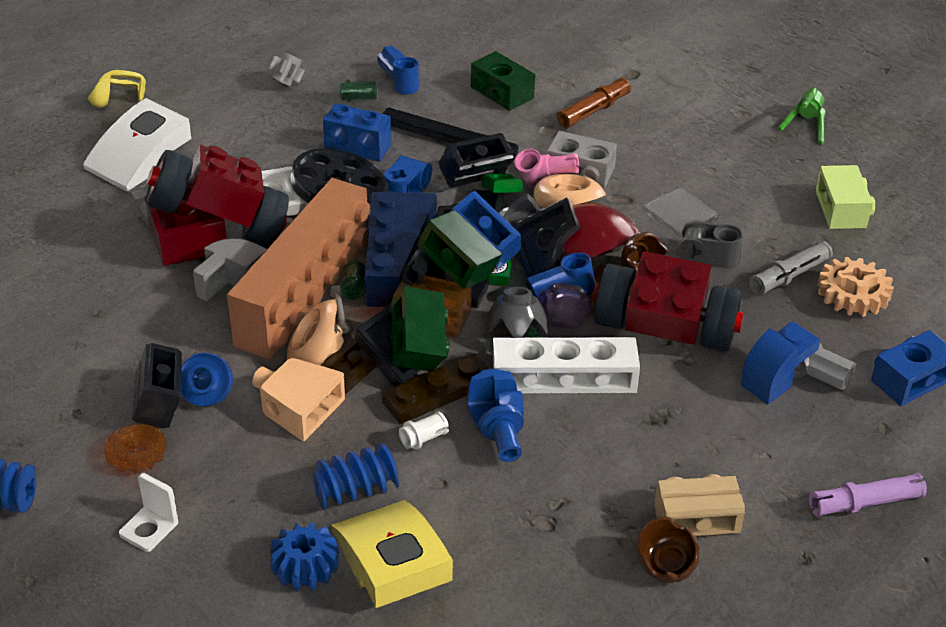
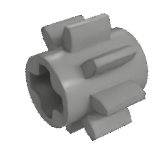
M282 52L280 58L274 56L268 68L274 71L271 76L273 80L288 87H291L293 81L300 83L305 72L304 69L299 68L302 60L286 52Z

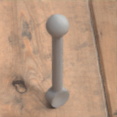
M333 285L330 289V296L336 299L339 321L337 325L344 331L342 335H345L349 332L350 326L345 322L341 299L344 288L340 285Z

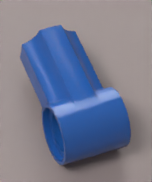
M393 45L384 47L383 51L377 55V62L394 81V90L400 94H413L419 90L418 60L412 57H405Z
M585 253L569 254L562 259L561 266L531 276L526 280L527 288L532 291V295L539 300L541 305L566 295L572 297L588 296L594 291L596 286L591 259Z

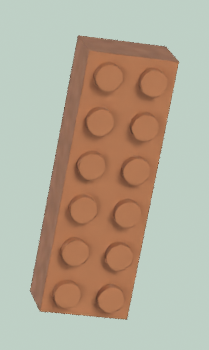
M331 178L227 294L233 347L269 360L279 348L284 347L288 337L298 326L301 319L308 311L320 303L323 294L330 286L335 285L339 275L347 266L352 264L361 248L367 246L369 237L368 215L370 211V205L367 203V188Z

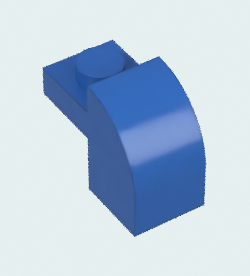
M794 321L778 332L771 328L768 329L754 344L746 358L741 386L767 405L792 387L795 367L819 350L820 339Z

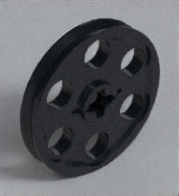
M319 148L300 154L293 162L290 175V183L293 190L307 203H310L328 181L334 178L367 188V203H369L371 210L372 192H383L385 187L384 177L376 166L361 156L339 149ZM316 162H322V163H325L326 165L318 164V163H316ZM302 175H308V176H311L312 178H307V177H304V176H302ZM363 183L370 184V185H372V186H374V187L366 186V185H364Z

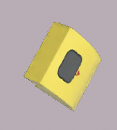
M405 500L331 525L332 532L360 587L366 588L376 608L453 581V559L427 520L414 506Z

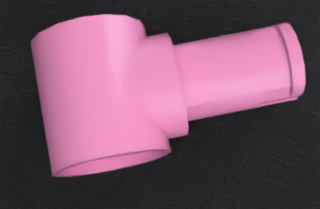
M525 149L518 153L514 161L523 183L531 189H534L535 185L547 176L579 173V159L576 153L550 157L549 154L541 155L535 149Z

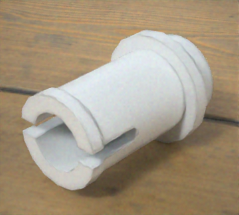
M438 411L416 422L406 421L403 427L399 429V437L405 448L416 450L422 447V443L447 434L449 429L446 427L449 425L446 417Z

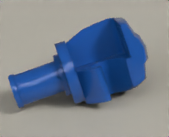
M498 369L481 371V373L471 377L468 393L470 414L476 426L481 430L482 435L488 439L495 440L499 459L504 462L515 461L522 455V449L516 435L524 424L522 392L518 391L515 379L509 371Z

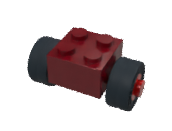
M199 144L193 160L174 151L165 150L159 158L157 165H153L146 182L149 185L146 205L154 209L173 214L179 207L185 194L186 205L243 225L242 238L264 248H269L286 225L289 196L284 192L264 186L261 167L249 158L241 157L237 159L227 155L225 150L217 146L210 145L206 147Z
M643 251L637 274L632 268L613 264L606 266L600 283L597 282L594 289L593 303H596L594 318L595 323L598 325L610 326L616 329H623L626 325V331L695 345L700 322H703L701 346L711 349L715 348L720 351H729L734 332L740 333L744 317V313L739 312L742 294L741 291L736 289L713 286L707 307H704L709 290L712 265Z

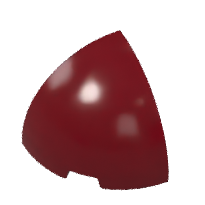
M584 202L573 205L581 229L570 236L564 245L566 255L585 253L590 256L592 261L613 250H623L628 238L640 233V231L620 211L607 205Z

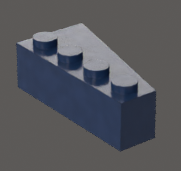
M372 192L365 273L367 307H386L391 304L404 286H410L403 281L402 271L417 249L416 242L418 237L424 232L427 223L437 216V193Z

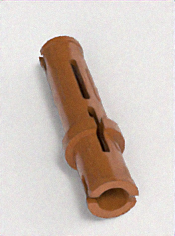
M620 77L607 86L602 85L596 88L594 93L559 111L557 113L558 123L561 127L567 129L599 109L611 107L614 101L631 92L629 81L626 78Z

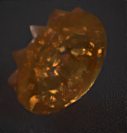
M133 424L120 428L107 439L104 447L109 466H116L120 473L131 469L135 475L139 468L145 467L152 470L153 463L163 461L164 451L167 450L166 439L159 429L145 424ZM142 446L143 451H135L130 455L129 450H137Z

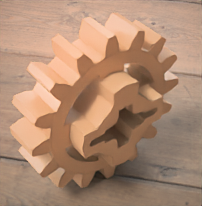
M845 257L843 263L833 259L832 265L825 264L823 272H820L817 284L819 286L818 295L825 296V304L834 303L835 311L844 308L847 309V314L850 316L853 312H859L862 317H865L868 310L878 314L880 308H887L894 289L891 286L893 279L892 277H885V269L876 270V263L863 264V258L851 261L849 257Z

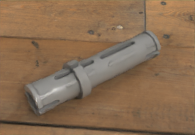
M819 241L784 261H774L768 266V269L749 278V286L756 295H763L777 286L784 287L791 282L792 278L824 261L830 260L833 255L832 248L826 241Z

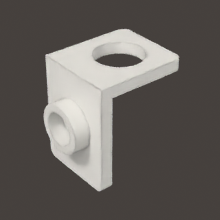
M142 473L138 476L144 507L119 530L120 538L145 552H150L179 522L172 488ZM143 523H153L158 527L157 531L148 537H140L134 533L135 529Z

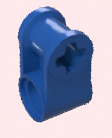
M403 155L399 156L396 162L384 173L387 191L420 193L430 183L433 171L432 165Z

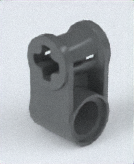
M692 220L684 225L682 231L683 239L677 247L678 255L682 259L716 265L722 268H731L739 264L743 232L740 228L730 224L721 225L700 220ZM695 229H698V230H697L696 237H694V236H693L694 230H695ZM693 245L696 247L694 254L691 253Z

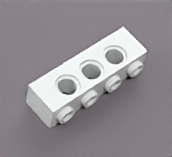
M636 337L493 338L492 368L509 371L515 379L518 391L522 393H637L640 363Z

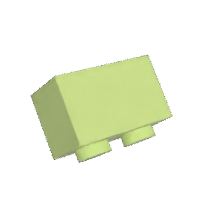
M858 165L820 167L816 193L829 229L867 228L869 217L875 212V200L867 190V180L862 177Z

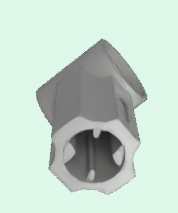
M820 343L819 350L795 367L793 377H802L807 374L844 391L855 371L856 363L823 349Z

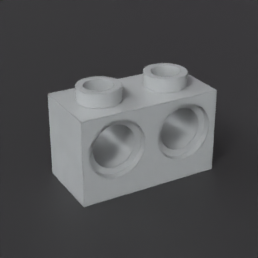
M558 131L547 154L550 157L576 153L579 159V173L572 174L588 177L596 181L604 189L615 169L617 144Z

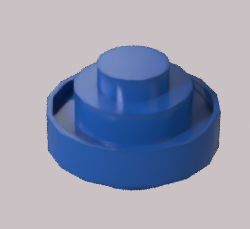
M205 352L194 354L185 360L181 366V394L190 403L203 407L214 406L225 400L231 392L233 385L232 370L227 361L220 356Z

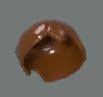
M649 232L635 234L628 238L621 253L622 267L632 268L637 274L643 251L666 255L668 249L660 243L659 238Z
M661 517L648 521L639 532L637 542L639 563L652 578L665 583L681 582L689 578L697 568L700 547L689 527H683L674 523L671 517Z

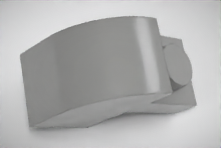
M224 239L206 246V260L193 270L196 297L208 301L228 283L235 286L267 249L243 239Z

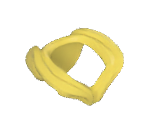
M109 71L101 77L87 98L93 107L103 108L108 104L110 84L136 87L138 101H142L146 85L145 78L131 71ZM122 77L139 79L140 83L138 84L136 82L129 80H118L113 78Z

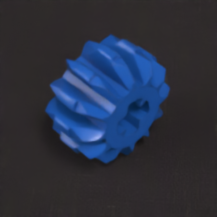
M312 521L307 527H300L295 522L292 531L281 529L278 536L279 539L272 540L270 547L271 570L274 575H278L281 585L284 586L292 583L297 592L303 585H308L314 591L317 585L316 582L329 584L331 573L337 572L339 566V547L336 538L331 537L328 528L324 527L317 530Z

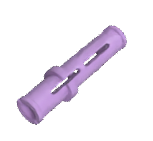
M920 473L858 485L853 482L843 483L840 488L811 492L809 504L811 509L819 507V509H815L812 512L816 517L842 511L853 514L858 513L859 509L864 507L923 498L927 493V486L925 481L916 483V481L923 479Z

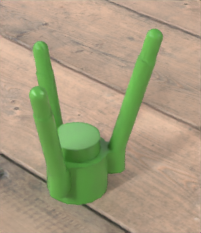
M815 87L804 92L799 104L794 105L793 110L782 121L778 130L783 131L797 114H801L805 118L816 117L818 143L822 145L824 143V116L826 114V111L822 108L824 104L823 95Z

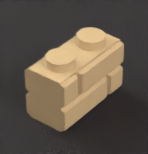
M711 474L704 478L683 479L681 477H670L666 480L657 481L654 500L657 519L671 517L674 523L683 527H689L694 536L741 533L745 506L739 493L740 489L736 476L721 477L717 474Z

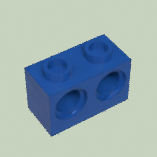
M334 104L323 118L325 148L351 152L365 159L380 162L391 146V119L389 115L353 108L345 104Z

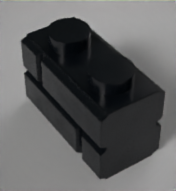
M497 133L448 144L444 155H442L439 161V167L448 186L453 188L482 181V175L506 173L514 156L504 134Z
M155 343L145 345L135 373L132 420L136 423L163 429L169 428L181 396L182 352L179 349Z

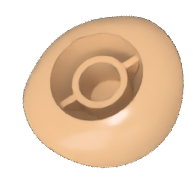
M574 174L547 176L535 185L533 192L534 200L542 208H546L566 197L571 200L573 205L606 195L603 188L596 181Z
M336 299L317 304L301 319L288 343L287 360L296 358L321 365L341 349L344 342L342 337L344 331L335 323Z

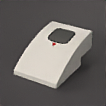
M145 98L123 114L100 138L83 164L84 169L127 192L148 178L152 166L157 165L159 158L165 150L173 151L191 139L189 119Z

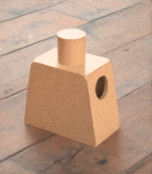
M296 358L288 359L276 372L260 367L255 372L252 380L253 386L260 389L263 413L302 441H305L345 400L344 373Z

